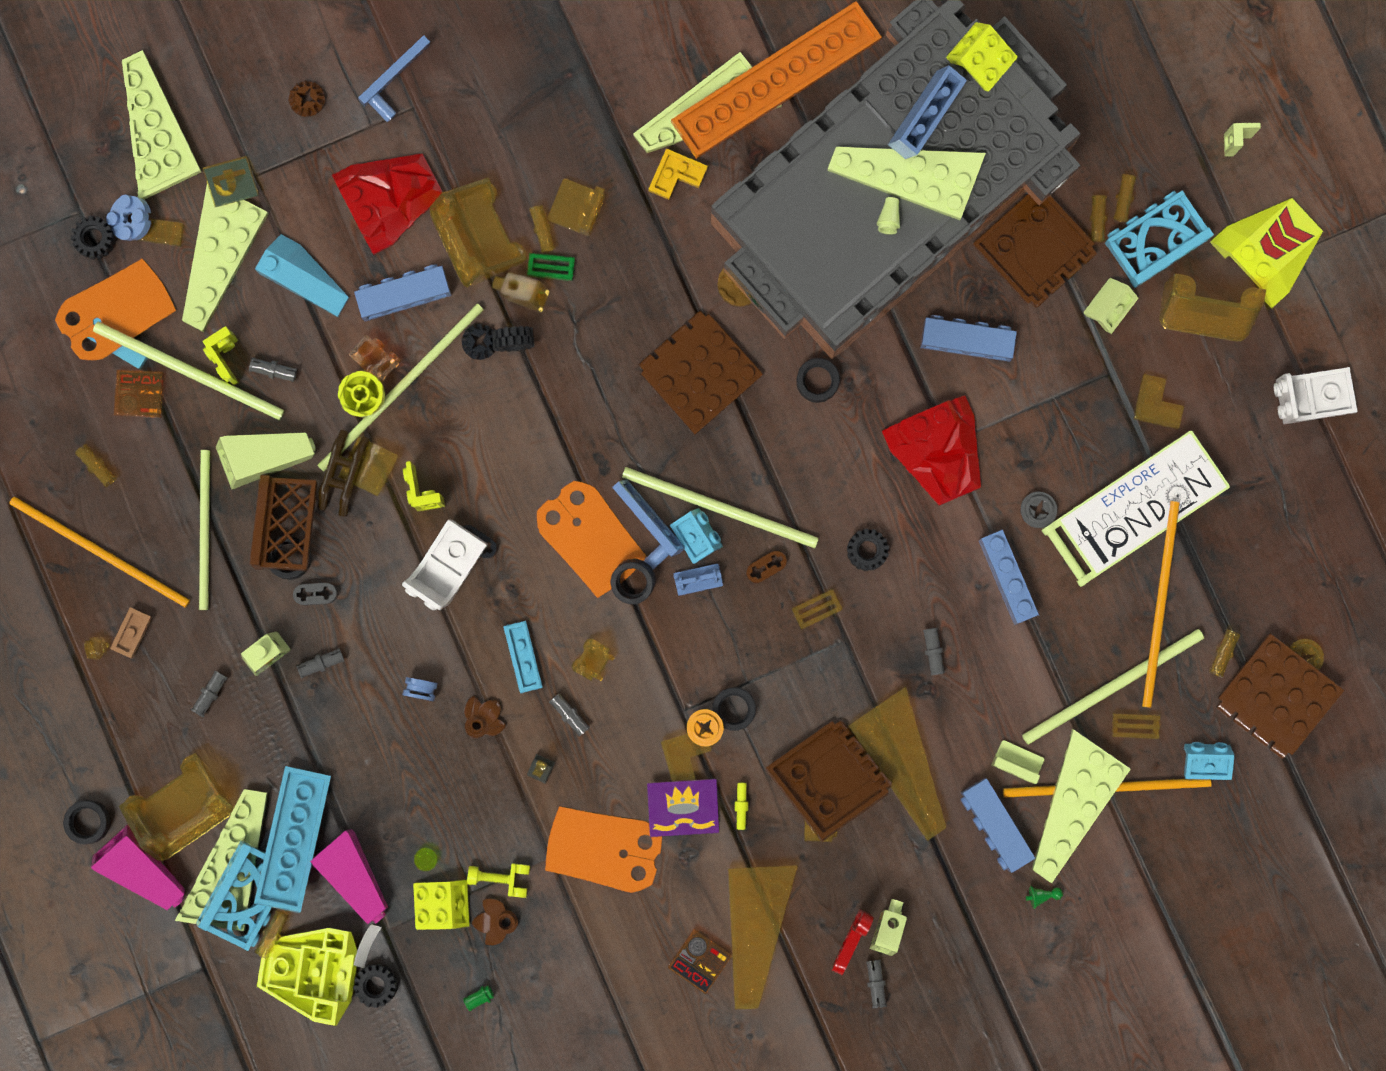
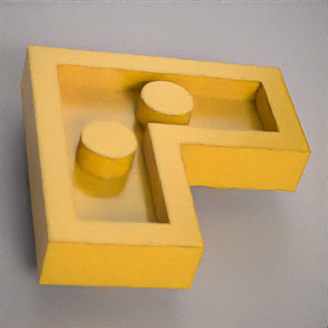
M666 148L648 191L669 200L678 180L699 188L708 166Z

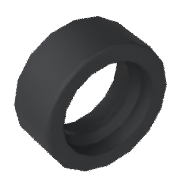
M814 358L805 362L800 367L796 378L797 389L801 396L815 403L825 402L832 398L837 392L840 383L839 372L836 366L823 358ZM815 367L824 368L831 376L829 389L819 394L808 390L804 380L806 373Z
M290 536L296 542V544H299L302 541L297 537ZM278 537L273 542H277L281 537ZM287 538L283 543H281L278 546V548L282 547L283 545L294 544L291 542L289 538ZM276 548L268 554V563H276ZM309 552L308 569L311 565V552ZM270 569L276 576L288 580L300 578L307 572Z
M636 558L627 559L620 563L612 573L610 580L611 590L615 597L627 604H639L645 601L654 590L656 583L655 573L651 566L645 561ZM634 568L644 574L646 577V587L641 593L629 594L622 589L620 577L625 570Z
M730 687L722 690L716 696L712 711L717 712L723 720L724 729L739 731L746 728L753 721L756 714V704L753 697L746 690ZM729 696L743 698L748 706L746 717L740 722L731 723L722 717L720 712L721 704Z
M84 800L76 802L68 808L64 815L63 826L65 833L74 842L91 844L100 841L106 836L110 829L111 820L109 812L104 805L97 801ZM86 808L96 811L101 821L97 832L90 836L79 834L74 828L73 823L75 815L80 810Z

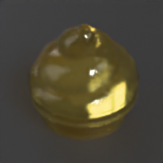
M96 637L89 638V641L84 642V649L88 659H101L103 654L106 653L107 648H109L108 643Z

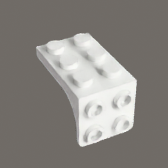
M1349 367L1295 376L1287 373L1276 379V383H1274V393L1276 397H1279L1280 402L1278 415L1280 419H1283V424L1357 412Z
M448 519L419 566L402 583V586L406 588L405 592L415 598L418 596L432 610L443 609L451 603L488 543L452 519Z

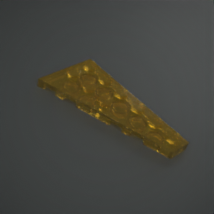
M904 687L851 723L849 728L865 748L866 753L880 767L879 772H884L893 783L890 788L928 841L946 828V824L934 788L914 713L910 705L907 689Z
M798 865L728 868L735 1009L759 1008Z

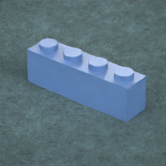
M951 66L937 70L888 145L904 159L918 155L967 80Z
M436 264L424 268L425 271L419 273L410 271L404 273L403 277L394 280L391 277L381 280V284L372 286V284L360 286L359 290L354 293L362 319L368 321L452 296L443 267H438Z
M931 315L930 318H926L924 321L920 348L1010 362L1013 359L1016 331H1011V327L1008 326L991 328L987 323L975 322V325L966 324V320L963 319L945 321L942 316Z
M1003 530L981 538L979 540L980 546L1013 624H1018L1039 615Z
M983 778L961 792L963 796L960 799L967 811L972 810L975 818L972 819L979 831L983 829L986 833L987 838H985V841L991 851L994 849L1000 856L997 858V861L1004 871L1007 869L1013 873L1035 859L987 778Z

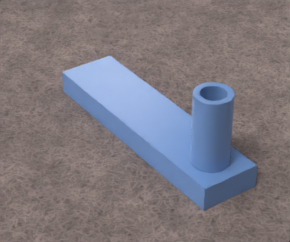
M423 35L358 97L364 107L370 104L386 122H389L397 113L379 93L430 46V41Z
M627 479L618 481L612 487L660 543L644 559L651 566L652 570L667 556L678 555L685 549L683 544Z

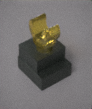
M536 754L527 775L546 784L556 762Z

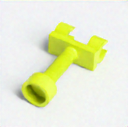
M512 863L511 873L508 876L505 874L484 873L479 871V867L469 866L467 884L477 885L479 881L483 880L484 882L507 883L509 885L508 896L526 898L527 888L514 887L515 873L529 875L530 865Z

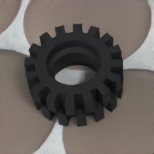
M88 216V219L84 217L81 219V223L76 222V229H72L74 233L71 235V240L74 242L72 243L73 246L86 258L89 257L94 260L95 258L102 259L103 255L108 256V251L114 249L112 244L116 243L111 226L100 217ZM90 230L101 232L102 239L96 246H89L85 241V236Z
M514 326L492 331L494 351L511 352L531 349L535 346L532 327Z
M864 529L854 534L847 546V556L851 561L850 563L863 571H872L883 565L889 554V545H887L886 538L882 536L883 534L876 532L874 529ZM865 541H870L876 546V555L871 559H865L859 553V546Z
M372 964L365 967L358 973L354 981L355 996L360 999L359 1002L361 1004L364 1003L367 1007L377 1008L384 1006L395 996L397 990V978L394 977V972H391L387 966L384 967L382 964ZM372 977H379L384 982V990L379 995H373L367 989V982Z

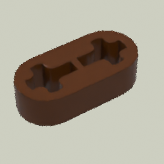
M773 551L755 561L747 568L746 576L748 580L758 584L782 571L786 566V556L780 551ZM775 555L777 558H782L780 567L773 565L768 568L767 564L772 562V556ZM753 567H756L757 570L765 567L766 570L760 574V579L751 577L750 574L753 572Z

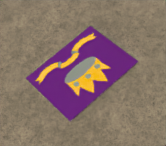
M716 779L647 783L650 837L719 833Z

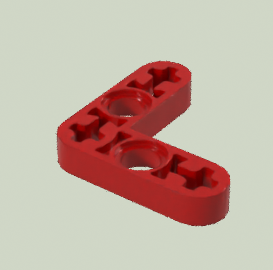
M861 909L858 911L835 959L832 971L843 975L861 936H866L872 925L874 917Z

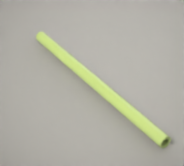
M97 322L93 328V332L275 419L280 420L284 414L283 409L103 323Z
M625 467L622 478L809 547L815 548L818 542V537L631 468Z
M1197 629L1160 651L1157 667L1203 640L1202 632ZM1149 659L1024 733L1022 737L1027 745L1145 675Z

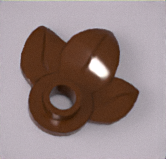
M475 696L467 701L464 715L467 719L465 732L468 736L478 739L484 735L496 736L504 730L506 724L498 719L501 711L500 702L498 700H489L481 704ZM474 723L480 724L481 728L479 730L473 729L472 725Z
M484 899L483 908L485 912L478 915L472 921V925L478 931L486 933V945H497L504 940L506 934L515 931L518 926V919L513 912L507 911L504 904L499 900ZM509 918L511 921L510 926H504L502 920Z

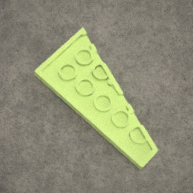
M142 50L123 59L122 65L127 91V107L130 117L129 124L136 167L138 197L145 200L202 171Z
M739 52L633 133V136L646 153L683 141L672 125L671 119L751 69L752 66Z
M836 147L827 171L960 220L986 153L920 150L918 155L904 159L893 149Z
M208 181L182 318L183 322L202 332L208 326L269 214L267 211L244 199L215 206ZM214 184L215 190L220 196L229 197L232 195V193L223 191L221 187Z
M1073 729L1051 800L1048 817L1044 824L1041 841L1039 842L1032 865L1033 871L1051 883L1131 770Z
M243 790L225 828H223L215 847H213L196 879L195 885L187 896L185 904L175 921L196 924L241 840L259 849L268 797L267 792ZM249 853L247 858L256 867V856ZM240 872L237 875V879L239 881H244L251 874L248 873V875L244 877L245 874L243 872ZM253 881L243 887L231 886L228 890L235 897L237 903L236 911L249 908ZM223 901L222 907L227 908L229 906L228 912H231V901ZM212 920V925L227 929L228 921ZM233 921L232 930L245 931L246 924H243L240 930L237 926V921Z

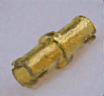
M1122 174L1119 194H1116L1115 198L1117 205L1113 219L1116 221L1128 222L1130 205L1134 202L1132 195L1136 176Z
M1094 195L1091 196L1092 216H1089V221L1092 222L1091 240L1093 242H1105V222L1108 221V216H1105L1106 196Z
M539 205V207L530 208L529 211L535 226L533 229L534 234L538 236L541 252L545 253L556 248L550 233L552 228L547 223L544 207Z
M87 444L77 449L75 455L88 467V472L90 474L93 473L104 487H108L109 484L111 485L116 480V476L104 465L103 459L98 458L89 449Z
M1226 630L1220 648H1217L1215 651L1217 655L1209 670L1211 674L1215 673V676L1223 678L1229 660H1232L1234 657L1233 651L1240 638V634Z
M275 910V914L268 927L264 928L262 932L264 935L254 951L256 954L259 953L260 957H269L270 951L275 942L279 941L281 937L280 932L289 918L287 914Z

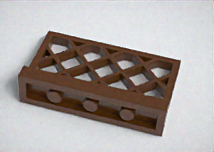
M260 475L250 555V565L255 570L267 568L307 571L317 491L316 480L271 478L269 475ZM276 484L287 485L290 491L279 498L275 494ZM302 486H311L310 494L302 500L296 491ZM294 493L300 500V503L289 510L283 502ZM282 504L287 513L277 521L273 516V510ZM304 505L308 510V516L299 522L293 513ZM292 516L298 524L289 532H286L280 524ZM279 526L285 535L274 543L270 538V534ZM302 528L305 532V539L296 544L290 536ZM289 538L295 547L284 555L278 546ZM276 548L283 557L276 563H268V554ZM297 550L303 555L302 565L292 564L288 560Z

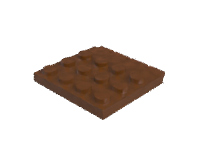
M1029 194L972 244L976 251L1026 305L1031 303L1035 308H1038L1049 298L1043 290L1046 289L1052 295L1065 284V280L1060 276L1061 274L1069 280L1082 268L1081 264L1077 261L1078 259L1086 265L1097 255V252L1092 248L1095 243L1051 196L1041 205H1038Z
M701 311L688 320V323L693 327L691 330L684 324L671 335V338L676 342L674 345L667 339L654 350V353L659 357L657 360L649 354L638 364L643 370L641 373L642 377L694 435L699 433L763 376L761 371L710 314L705 317Z
M1269 633L1218 696L1221 701L1216 708L1228 718L1234 712H1237L1232 721L1246 732L1255 726L1256 728L1251 733V736L1264 746H1267L1273 740L1274 743L1269 749L1283 759L1288 753L1291 755L1295 753L1345 690Z
M842 720L836 724L831 721L766 767V772L821 842L889 794L888 789L893 785L884 772L875 775L880 770V767L869 754L861 757L866 750L855 736L849 740L846 739L852 732Z

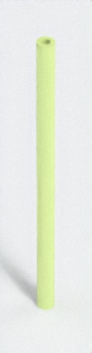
M201 450L199 610L209 609L210 450Z

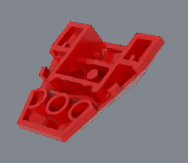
M423 154L354 164L332 175L373 255L393 246L399 240L398 238L414 225V221L421 214H425L443 195Z
M965 395L906 418L900 423L882 431L890 453L905 466L909 474L911 473L920 483L919 485L938 506L981 488L975 418Z

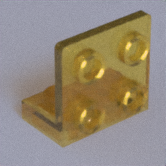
M563 179L548 215V221L589 237L606 196L605 189L596 186L595 190L573 181Z

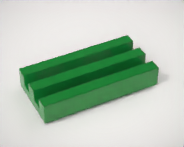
M529 253L527 277L573 281L575 258ZM533 260L569 263V267L533 263ZM533 268H535V269L565 271V272H568V275H566V274H556V273H546V272H537V271H532V270H533Z

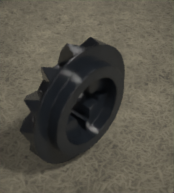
M483 323L473 324L466 329L461 338L464 352L476 360H484L492 356L495 352L492 338L493 329ZM474 335L478 338L484 336L483 341L487 348L481 345L475 347L476 342L472 336Z

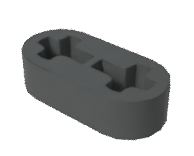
M330 583L302 584L293 591V598L296 603L305 606L330 604L338 596L336 587ZM325 587H328L330 591H333V595H330L329 599L326 600L324 596H317V592H324ZM302 589H305L306 592L313 593L314 596L306 597V601L303 602V599L298 597V593H302Z

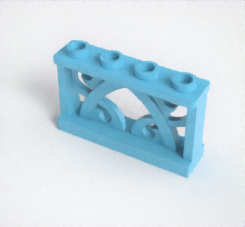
M1183 190L1179 193L1171 192L1163 198L1164 203L1159 206L1156 203L1145 210L1146 215L1140 219L1138 216L1133 217L1126 223V228L1121 231L1117 228L1107 235L1109 239L1104 244L1118 261L1134 288L1205 243L1214 235L1198 215ZM1178 205L1184 210V218L1180 223L1176 222L1179 216L1178 211L1176 215L1169 213L1170 207ZM1162 211L1163 218H1152ZM1189 218L1199 231L1198 235L1184 225ZM1141 225L1138 235L1131 232ZM1149 227H1165L1173 230L1168 237V248L1170 251L1168 255L1159 248L1148 247L1144 249ZM1177 232L1180 233L1177 238L1182 239V243L1179 245L1173 242ZM1121 239H1131V244L1125 245V247L1129 249L1136 247V252L1124 253L1119 247ZM1145 253H1155L1157 255L1156 261H1151L1149 259L1150 255L1145 257ZM1136 257L1140 271L1139 274L1135 272L1127 259Z
M241 840L196 924L199 928L248 951L251 946L254 947L260 937L258 932L262 925L266 926L271 917L269 912L272 907L255 904L247 909L236 911L237 903L235 897L228 890L231 886H246L253 879L256 887H258L263 863L256 868L247 858V855L251 853L263 860L265 852ZM240 872H243L245 874L244 877H246L248 873L251 874L244 881H239L237 879V875ZM223 901H231V912H228L229 906L227 908L222 907ZM258 914L255 920L253 921L251 916ZM212 920L228 921L227 932L212 925ZM233 921H237V926L240 930L243 924H248V933L244 936H236L232 931Z

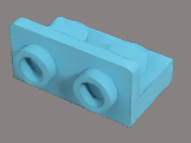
M699 508L690 511L670 525L678 540L685 547V551L693 564L723 547L720 536L716 531H713L707 515Z
M1193 742L1184 745L1186 752L1185 779L1232 780L1234 753L1230 745L1221 742L1215 744Z

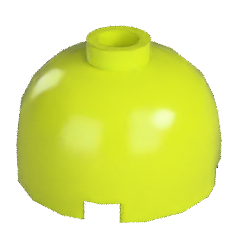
M357 371L347 375L339 385L338 398L346 412L353 416L366 417L380 410L384 403L385 390L383 384L376 376L369 372Z

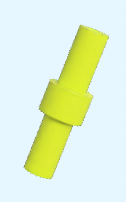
M737 783L735 811H737L738 830L746 829V811H748L749 802L746 801L747 783Z

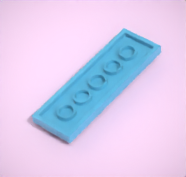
M285 766L254 904L297 913L301 912L311 868L310 861L313 859L331 776Z

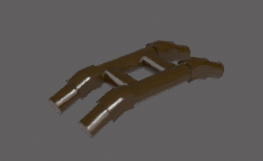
M340 430L332 446L325 476L320 486L317 506L319 510H326L331 487L343 490L338 513L342 517L348 515L352 491L360 464L370 441L367 437L362 436L354 450L352 459L342 457L340 455L349 434L345 430ZM337 465L350 468L346 482L334 478Z

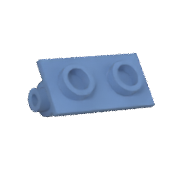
M718 564L673 573L678 596L723 586Z

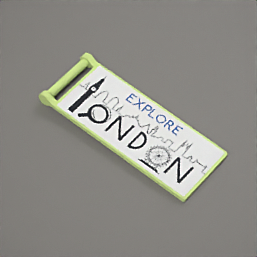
M1189 431L1042 529V532L1051 539L1078 579L1076 582L1081 587L1167 530L1170 501L1180 502L1177 522H1179L1227 490L1230 486L1192 431ZM1062 527L1090 568V573L1085 574L1056 532V528Z

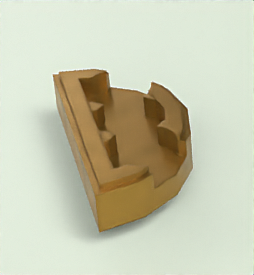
M723 268L717 283L722 299L731 306L736 307L752 304L728 277Z

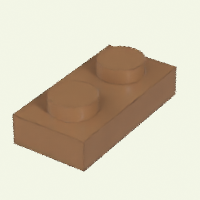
M130 607L110 649L133 659L152 617Z

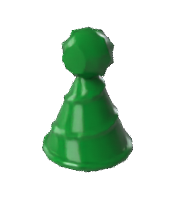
M1030 886V896H1025L1026 901L1031 900L1032 908L1036 909V907L1051 897L1055 900H1060L1063 897V892L1059 888H1053L1050 892Z

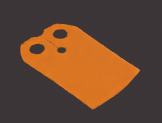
M140 259L111 277L65 300L58 310L55 321L61 333L71 339L70 347L80 359L100 360L116 351L122 345L93 332L95 326L93 320L95 318H100L101 323L134 338L175 312L176 309L160 279L143 259ZM69 312L79 314L80 321L77 325L71 326L66 323L65 317ZM87 337H92L96 340V348L92 351H86L82 347V341Z
M573 481L561 489L558 499L547 500L537 510L539 533L568 563L597 598L611 590V576L620 563L627 559L635 558L644 561L647 557L617 519L600 493L591 485ZM581 491L585 497L584 502L580 505L571 503L570 495L572 492ZM554 510L560 514V521L556 525H551L546 521V514L549 511ZM574 518L581 520L579 526L573 525ZM636 569L625 570L621 574L620 583L626 580Z
M559 806L549 835L545 871L587 880L625 892H637L651 886L657 871L653 860L661 852L662 837H651L652 846L647 850H643L638 846V839L642 835L650 836L649 823L642 820L590 813ZM621 850H626L628 852L626 858H621L619 856V852ZM641 866L645 869L646 875L643 880L636 881L632 878L631 871L634 867Z

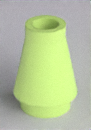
M893 197L885 199V204L877 221L879 232L889 235L897 233V229L900 228L899 199Z

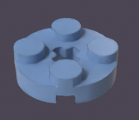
M122 195L113 204L110 212L107 214L106 221L117 238L127 241L139 240L147 234L150 228L151 221L148 220V213H151L150 207L140 197ZM132 213V222H128V216Z

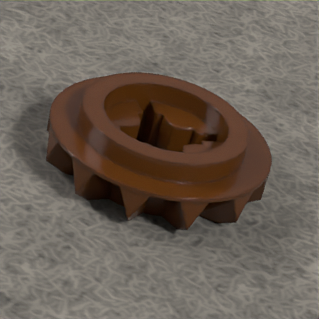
M305 80L304 82L296 83L293 89L290 90L288 100L296 114L303 117H311L319 113L323 108L325 95L319 85ZM310 92V97L315 102L307 101L303 104V99L299 94L307 95Z

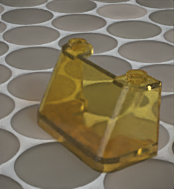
M489 178L442 192L430 207V216L462 284L467 288L513 268L527 259L522 245H519L517 242H509L492 206L497 196V191Z
M1174 274L1164 285L1159 321L1164 328L1230 341H1242L1249 336L1265 301L1266 289L1248 288L1242 293L1240 303L1195 296V281L1189 276Z
M196 753L182 761L180 769L183 774L147 799L142 796L133 795L119 805L141 849L158 861L166 860L228 818L234 809L229 798L201 757Z

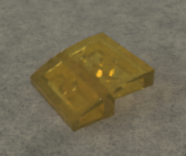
M361 437L357 438L348 456V459H352L354 450L358 445ZM369 442L354 486L379 497L399 456ZM343 467L338 478L346 481L350 468Z

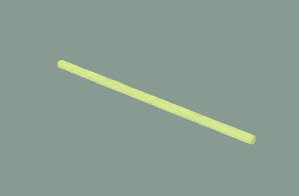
M476 304L385 396L384 403L379 411L371 416L364 417L348 434L342 453L484 310L479 304ZM331 452L317 465L322 471L327 469Z

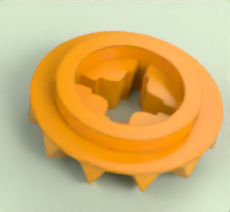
M709 709L696 711L687 722L688 736L694 743L700 746L715 744L721 739L724 731L723 720L717 712ZM711 720L709 728L712 732L706 731L699 735L702 729L700 723L705 724Z

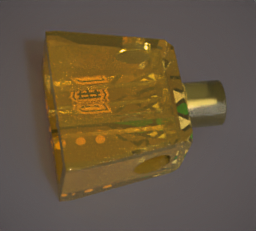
M508 272L506 278L497 275L493 281V288L500 290L501 294L508 301L542 313L549 291L540 281Z

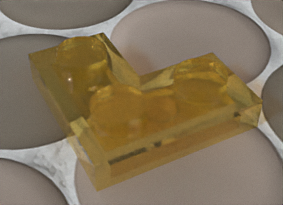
M1146 374L1142 375L1134 420L1174 429L1180 428L1184 406L1162 401L1166 379Z
M702 729L699 735L705 733V729ZM688 734L661 742L672 782L696 780L689 757L711 751L710 746L697 745L690 739Z

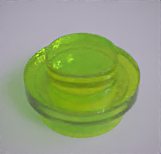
M422 848L415 854L414 863L419 870L430 871L437 864V855L430 848Z

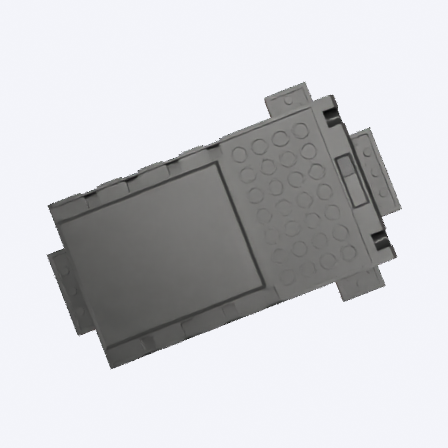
M932 0L913 1L889 22L886 36L895 47L863 73L860 80L849 90L846 89L833 99L813 121L810 120L796 131L778 151L775 150L759 163L754 172L745 180L735 184L711 206V224L736 251L724 263V272L784 339L802 325L827 355L833 359L852 345L856 339L884 317L887 312L910 292L915 290L942 264L946 263L958 250L993 222L1023 194L1027 192L1038 205H1041L1074 176L1080 164L1069 152L1081 134L1071 123L1068 126L1065 125L1057 116L1058 108L1052 103L1053 100L1063 93L1067 85L1005 16L993 26V29L1017 55V59L990 91H984L963 66L951 64L946 58L976 22H980L977 19L972 22L964 14L966 7L960 0H948L940 8ZM951 66L967 80L921 149L925 151L986 153L960 220L827 171L836 147L892 149L888 143L937 70ZM888 197L897 198L900 201V228L897 229L896 234L892 235L879 232L877 226L885 199Z

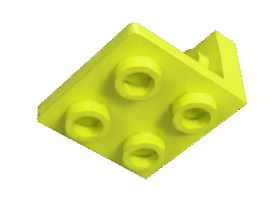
M976 22L946 58L951 64L963 66L984 91H990L1014 63L1017 55L991 25Z
M225 326L202 341L206 346L203 351L210 361L212 360L214 364L217 363L218 367L215 369L219 376L226 383L230 381L236 385L238 381L220 355V352L226 353L235 347L234 343L238 339Z
M407 461L406 468H403L405 482L410 485V490L407 491L408 503L417 511L445 507L444 498L440 493H435V490L421 492L422 496H420L415 465L411 461Z
M467 880L413 884L415 927L417 930L469 927Z

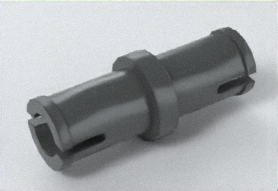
M252 357L249 366L250 372L268 375L271 379L276 377L294 382L297 374V368L280 365L277 361L268 362Z
M938 628L923 630L927 649L925 650V655H928L930 675L945 673L941 654L943 653V648H940Z
M340 648L321 656L320 654L315 655L314 659L297 664L296 667L302 679L318 671L322 673L326 671L325 668L344 662V658Z
M214 671L206 687H202L200 690L202 693L193 708H191V711L204 718L213 700H217V694L228 678Z
M558 693L549 701L562 716L561 720L563 722L566 721L578 736H581L590 728L578 715V710L575 707L572 708L561 693Z
M875 960L874 962L866 961L869 976L867 985L871 990L872 1008L887 1007L884 991L886 981L883 980L881 960Z

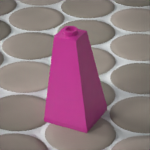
M128 825L92 857L91 868L94 871L166 910L171 906L175 908L184 900L185 888Z
M352 829L346 830L310 862L367 924L372 921L376 924L386 916L384 911L388 906L355 832Z

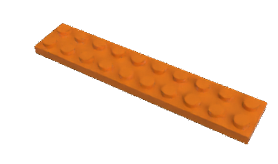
M856 1L671 119V123L697 159L879 42L882 37Z

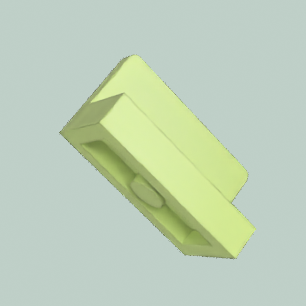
M1233 123L1224 134L1225 156H1234L1243 147V138H1252L1261 128V123Z
M1109 278L1086 308L1084 314L1096 320L1106 332L1112 334L1138 300V297L1128 285Z
M1003 740L991 765L1030 783L1037 784L1040 777L1038 774L1044 758Z

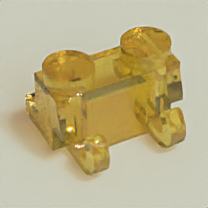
M587 639L583 645L584 652L580 658L573 662L572 670L590 681L593 678L602 681L603 677L600 674L608 660L613 662L615 657L608 654L610 649L593 639Z

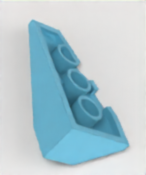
M282 234L265 250L255 268L260 275L336 317H339L349 299L345 292L300 244Z

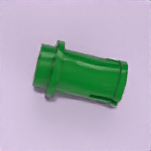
M481 986L480 990L463 998L465 1006L469 1011L486 1002L491 1003L494 994L489 986Z

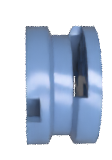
M406 677L405 683L407 687L403 690L404 696L434 701L435 695L433 693L437 689L438 683ZM411 691H414V692H418V693L428 694V697H427V696H422V695H417V694H412V693H410V692H411Z

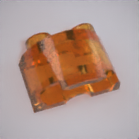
M367 334L348 353L361 368L376 376L381 383L401 361L392 351L389 354L383 350L385 345L377 337L372 340Z

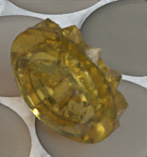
M1300 639L1291 644L1290 649L1299 656L1302 655V651H1305V654L1314 655V657L1307 659V662L1317 670L1322 667L1324 654L1321 647L1315 641Z

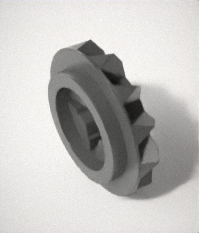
M1033 492L1022 501L1020 513L1023 521L1031 527L1044 528L1050 525L1056 518L1057 505L1049 494ZM1042 501V510L1048 514H1039L1035 519V511L1031 507H1037Z

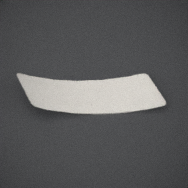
M373 924L369 926L357 950L354 966L365 968L368 953L381 927Z

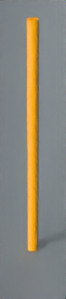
M15 496L11 499L10 505L181 606L186 608L189 605L190 600Z
M1170 501L1142 704L1143 707L1149 708L1152 707L1180 502Z
M1211 779L1122 782L1115 792L1211 787ZM1056 786L1003 788V797L1053 795Z

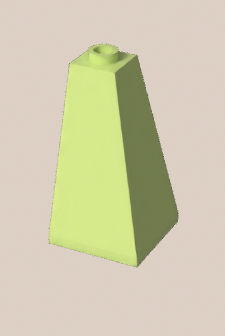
M306 433L223 436L219 438L216 445V450L231 489L260 479V475H271L310 460L314 455L313 451H316L312 438L308 439Z

